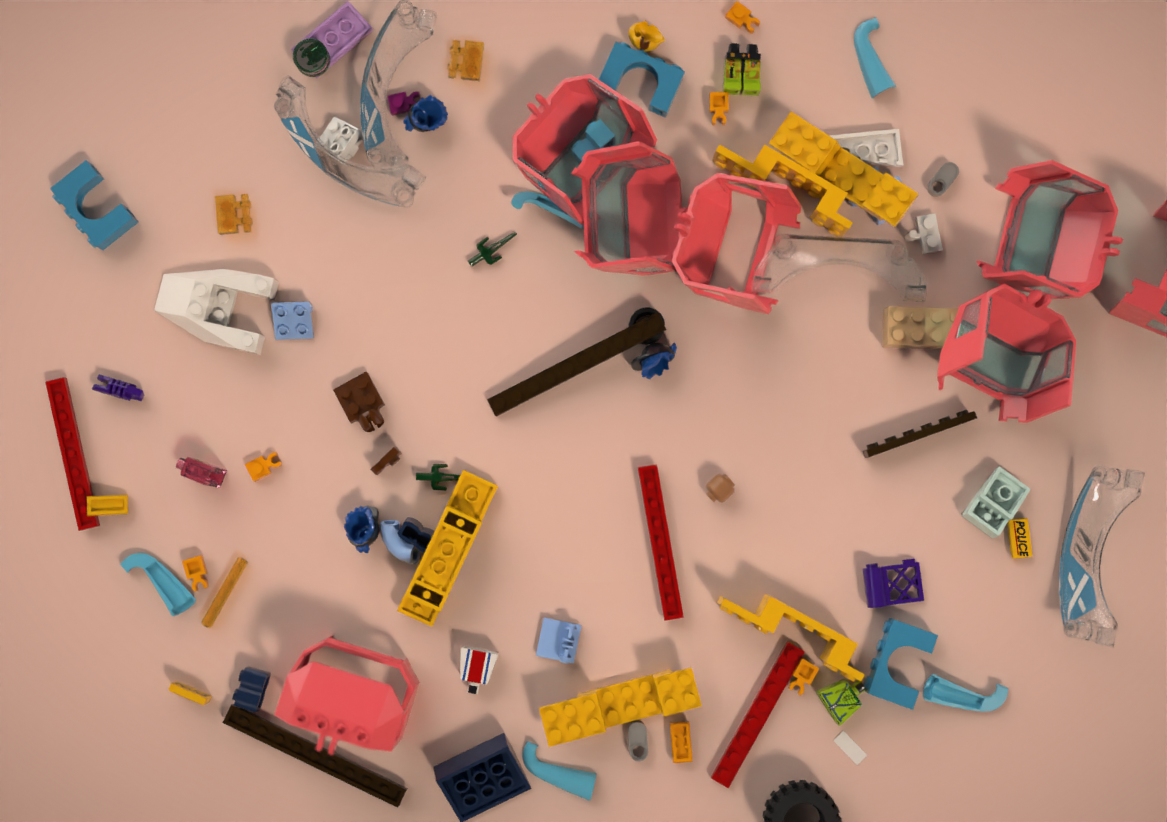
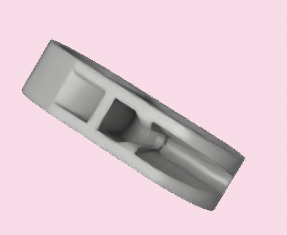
M953 162L945 163L927 186L928 193L933 197H939L946 192L959 174L958 166ZM933 183H940L942 190L940 192L934 191Z
M634 721L628 727L629 752L633 760L643 761L648 755L647 730L644 723ZM636 746L644 748L642 756L638 757L633 754V749Z

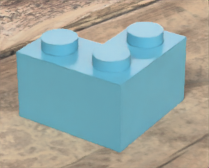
M601 119L597 122L593 121L586 128V138L582 141L578 140L573 145L572 156L580 164L583 161L582 157L587 151L615 146V135Z

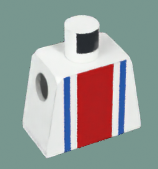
M462 646L460 680L469 681L468 693L478 694L480 684L487 685L489 683L499 652Z

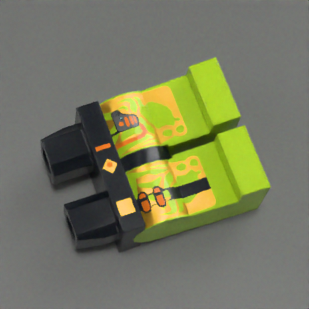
M730 43L725 56L722 92H729V95H739L742 75L741 95L758 96L761 91V54L758 53L757 44H748L746 53H739L740 44Z

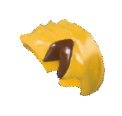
M647 21L635 23L629 28V39L632 45L639 50L651 51L665 42L664 36L653 24L648 25Z

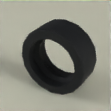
M650 307L641 308L631 316L628 326L630 327L635 324L639 317L643 315L651 316L658 311ZM658 312L659 315H660V317H661V319H662V321H663V323H664V325H665V321H664L663 316L661 315L660 312ZM663 332L640 344L648 345L657 342L663 335Z

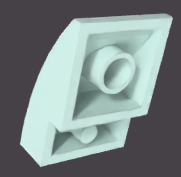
M999 466L982 485L961 516L993 539L998 537L1007 522L1013 519L1031 489Z

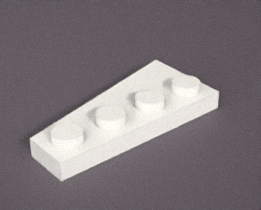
M899 129L830 135V137L838 141L843 149L863 162L903 167Z

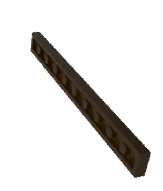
M657 312L487 400L497 417L667 329Z
M234 704L230 706L222 722L397 808L408 789L336 753L330 755L326 748L318 751L316 750L317 744L243 708L234 706Z

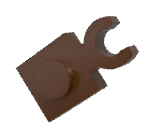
M393 447L370 470L375 475L380 474L387 466L395 465L400 460L399 456L402 453L396 447Z

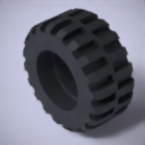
M792 780L788 781L789 784L786 786L784 784L778 786L779 790L777 792L773 790L770 794L771 799L766 800V810L763 811L764 822H784L785 815L791 807L800 803H809L817 809L820 816L819 822H842L838 806L831 796L822 787L820 788L813 782L807 783L806 780H800L799 782Z

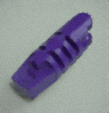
M100 374L97 379L102 383L108 384L107 387L94 384L92 387L94 391L128 401L131 399L142 401L144 398L143 390L136 388V385Z

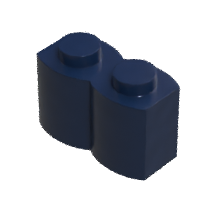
M407 517L397 534L402 540L414 543L417 549L425 553L434 530L423 527L414 518Z
M250 666L245 667L244 670L242 669L238 681H241L240 687L234 691L232 698L235 700L234 706L254 712L260 711L271 672Z

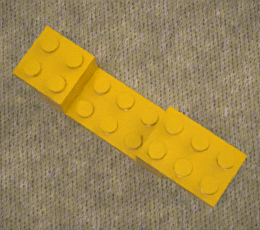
M792 111L769 141L770 146L804 168L848 193L845 198L880 221L884 220L893 227L898 225L919 196L917 192L885 172L883 175L843 149L838 141Z
M720 144L716 149L712 161L715 162L714 164L718 168H725L730 171L732 176L766 181L771 171H774L777 177L788 179L794 187L803 188L808 191L807 193L811 197L820 198L809 218L812 219L815 225L819 227L824 226L829 229V233L842 237L851 227L853 222L836 213L847 196V192L764 144L753 163Z
M462 471L418 568L399 604L398 612L426 625L433 626L482 525L483 517L498 488L497 485L470 472Z
M767 594L764 595L755 614L722 596L719 597L717 601L721 605L719 609L730 615L733 612L738 614L737 618L748 625L753 622L755 624L754 628L765 634L768 631L774 633L782 616L794 623L796 620L800 621L799 626L811 632L814 629L817 630L816 635L828 641L819 657L824 661L822 665L836 673L838 669L841 670L840 674L853 682L855 679L862 681L865 674L848 665L858 643Z
M692 667L673 672L669 669L579 693L575 698L539 707L548 746L552 747L604 733L608 727L663 713V716H668L702 707Z

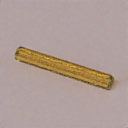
M237 558L201 622L203 626L207 628L213 626L248 564L246 559Z

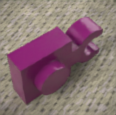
M416 91L411 93L410 96H407L406 92L387 95L392 116L409 112V106L416 103L414 99L420 97V93Z

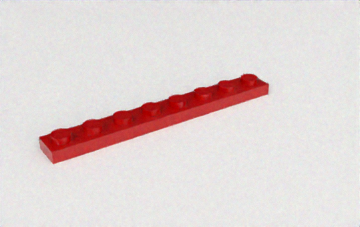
M62 377L46 381L78 531L100 526L98 516H87V496H93L67 378Z
M657 464L638 467L664 621L684 618Z
M788 641L786 642L715 768L711 779L727 788L730 787L805 651Z

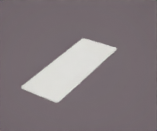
M844 731L834 739V742L856 765L867 756Z

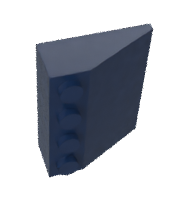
M505 733L434 766L436 782L460 822H464L531 789L530 783Z

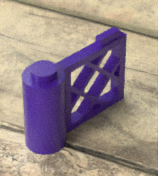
M915 559L902 560L903 564L878 567V563L866 564V568H863L867 607L877 608L924 601L919 562H915ZM908 567H914L915 575L911 580L904 575ZM893 569L898 573L893 582L888 579L887 570ZM901 577L909 582L904 590H901L896 585ZM912 585L917 589L918 597L911 598L906 594ZM893 588L901 593L897 600L890 599V592Z

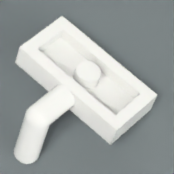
M936 214L916 217L915 221L918 232L911 230L905 235V240L907 242L919 240L922 255L941 252L943 248Z

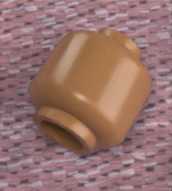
M718 474L707 483L706 488L708 492L706 495L713 502L717 500L723 503L734 493L733 487L735 484L727 475L724 474L722 476Z

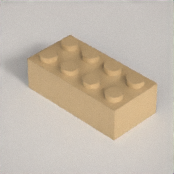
M888 306L883 310V347L942 349L959 308ZM964 326L961 327L958 337L965 334Z

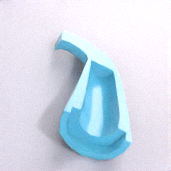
M876 17L861 23L854 34V45L858 61L872 99L882 91L896 87L869 41V33L879 29V22Z
M527 191L519 192L512 199L511 204L516 209H521L524 203H532L584 229V224L581 225L543 194Z
M132 554L120 564L127 573L135 567L143 568L172 616L183 613L197 601L167 568L148 554Z
M931 674L923 689V699L961 709L981 712L993 711L1005 702L1009 689L1004 685L996 684V691L992 695L983 696L935 674Z
M527 741L523 750V762L533 775L588 801L591 800L596 773L541 762L536 757L538 745Z

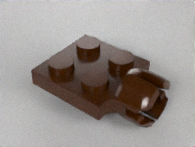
M367 371L333 389L351 424L358 421L365 432L375 431L371 421L378 428L384 424L380 408L385 406Z

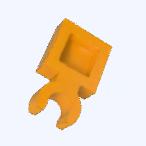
M738 1L735 2L725 16L728 21L739 29L742 25L746 26L747 32L753 34L755 29L750 24L753 23L757 26L760 24L758 18L750 17L752 11Z
M710 92L709 113H715L711 123L715 126L716 119L720 118L722 126H725L726 116L723 113H728L729 92Z
M271 453L266 460L264 456H260L245 464L253 482L271 474V467H280L282 465L281 461L273 463V458L278 455L277 453Z
M203 555L182 561L187 580L193 578V591H199V582L203 584L204 588H208V581L203 578V575L208 574Z
M801 658L792 674L796 677V680L792 681L788 688L792 690L795 685H799L797 694L802 695L804 684L811 685L819 668Z

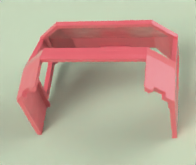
M721 173L715 174L695 187L693 194L689 197L687 212L678 213V218L683 220V224H675L674 229L679 231L676 249L672 252V263L683 283L697 295L743 309L769 314L772 310L770 306L772 304L776 305L778 300L759 296L758 292L778 226L800 229L797 214L801 213V204L787 185ZM728 181L753 185L758 191L732 185ZM732 191L766 201V221L743 293L735 291L732 287L724 289L708 285L711 281L732 212ZM703 290H708V291H712V292L721 293V294H723L724 296L717 295V294L710 293V292L703 291Z
M333 636L303 651L286 677L275 716L290 725L320 734L316 746L318 751H321L326 736L333 738L328 748V754L330 755L334 754L338 740L367 749L392 752L403 738L420 682L407 658L401 660L333 639ZM324 646H328L399 668L408 684L402 705L391 685L314 661L308 664L311 654Z

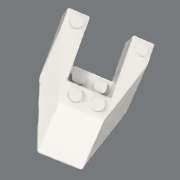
M228 269L164 274L154 311L206 343L261 355L265 340L264 336L232 328L229 325L238 292L275 301L279 282L274 278Z

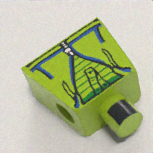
M842 679L815 692L835 723L840 726L861 707L862 703L857 696L866 691V688L861 681H857L850 686L848 681Z

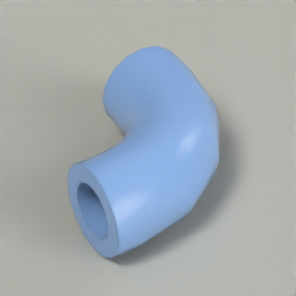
M381 521L382 540L388 551L401 561L416 564L420 557V550L414 544L408 543L397 534L400 529L399 521Z

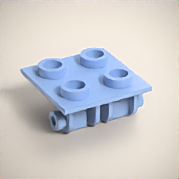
M310 301L271 303L275 340L314 338L311 318L313 306L310 305Z
M544 617L536 656L574 664L582 625Z

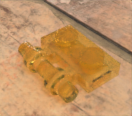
M453 40L449 51L451 58L447 67L449 71L448 78L455 79L456 72H461V79L480 81L484 42L465 40V46L460 47V41ZM463 55L462 64H458V56Z
M234 194L215 196L219 235L239 233L238 226L243 225L245 233L252 232L251 225H253V220L250 218L251 201H249L248 194H241V201L237 202ZM237 209H242L243 218L237 217Z

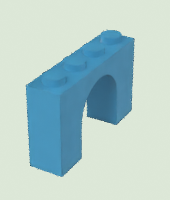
M615 42L599 80L617 91L623 76L628 71L635 68H643L650 71L655 76L658 86L650 102L649 111L666 118L684 78L685 71L677 65L671 66L666 64L661 58L650 57L645 51H636L626 43Z
M85 160L50 189L54 193L52 197L60 205L63 204L66 208L64 212L67 216L75 219L77 222L76 227L83 234H87L89 237L87 239L94 248L98 247L104 250L139 222L123 204L118 205L100 219L92 220L85 216L82 208L85 195L104 180L97 169Z
M889 618L884 623L882 629L884 632L883 638L878 641L876 646L878 651L876 658H873L870 664V669H872L870 676H867L864 681L865 692L913 710L919 691L897 683L891 678L887 667L888 659L894 650L903 646H911L932 654L938 635Z

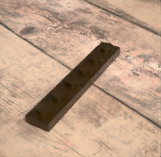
M968 410L956 413L957 417L952 419L949 416L941 418L936 425L932 426L930 422L920 426L921 430L914 432V429L905 431L900 438H896L894 435L884 439L886 443L878 445V442L869 444L867 449L862 452L865 458L880 454L977 419L975 411L968 413Z

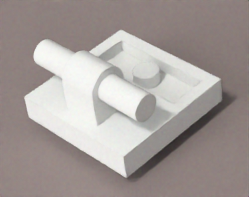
M333 117L315 144V149L337 161L340 166L345 167L349 159L353 158L359 149L358 146L363 140L362 131Z

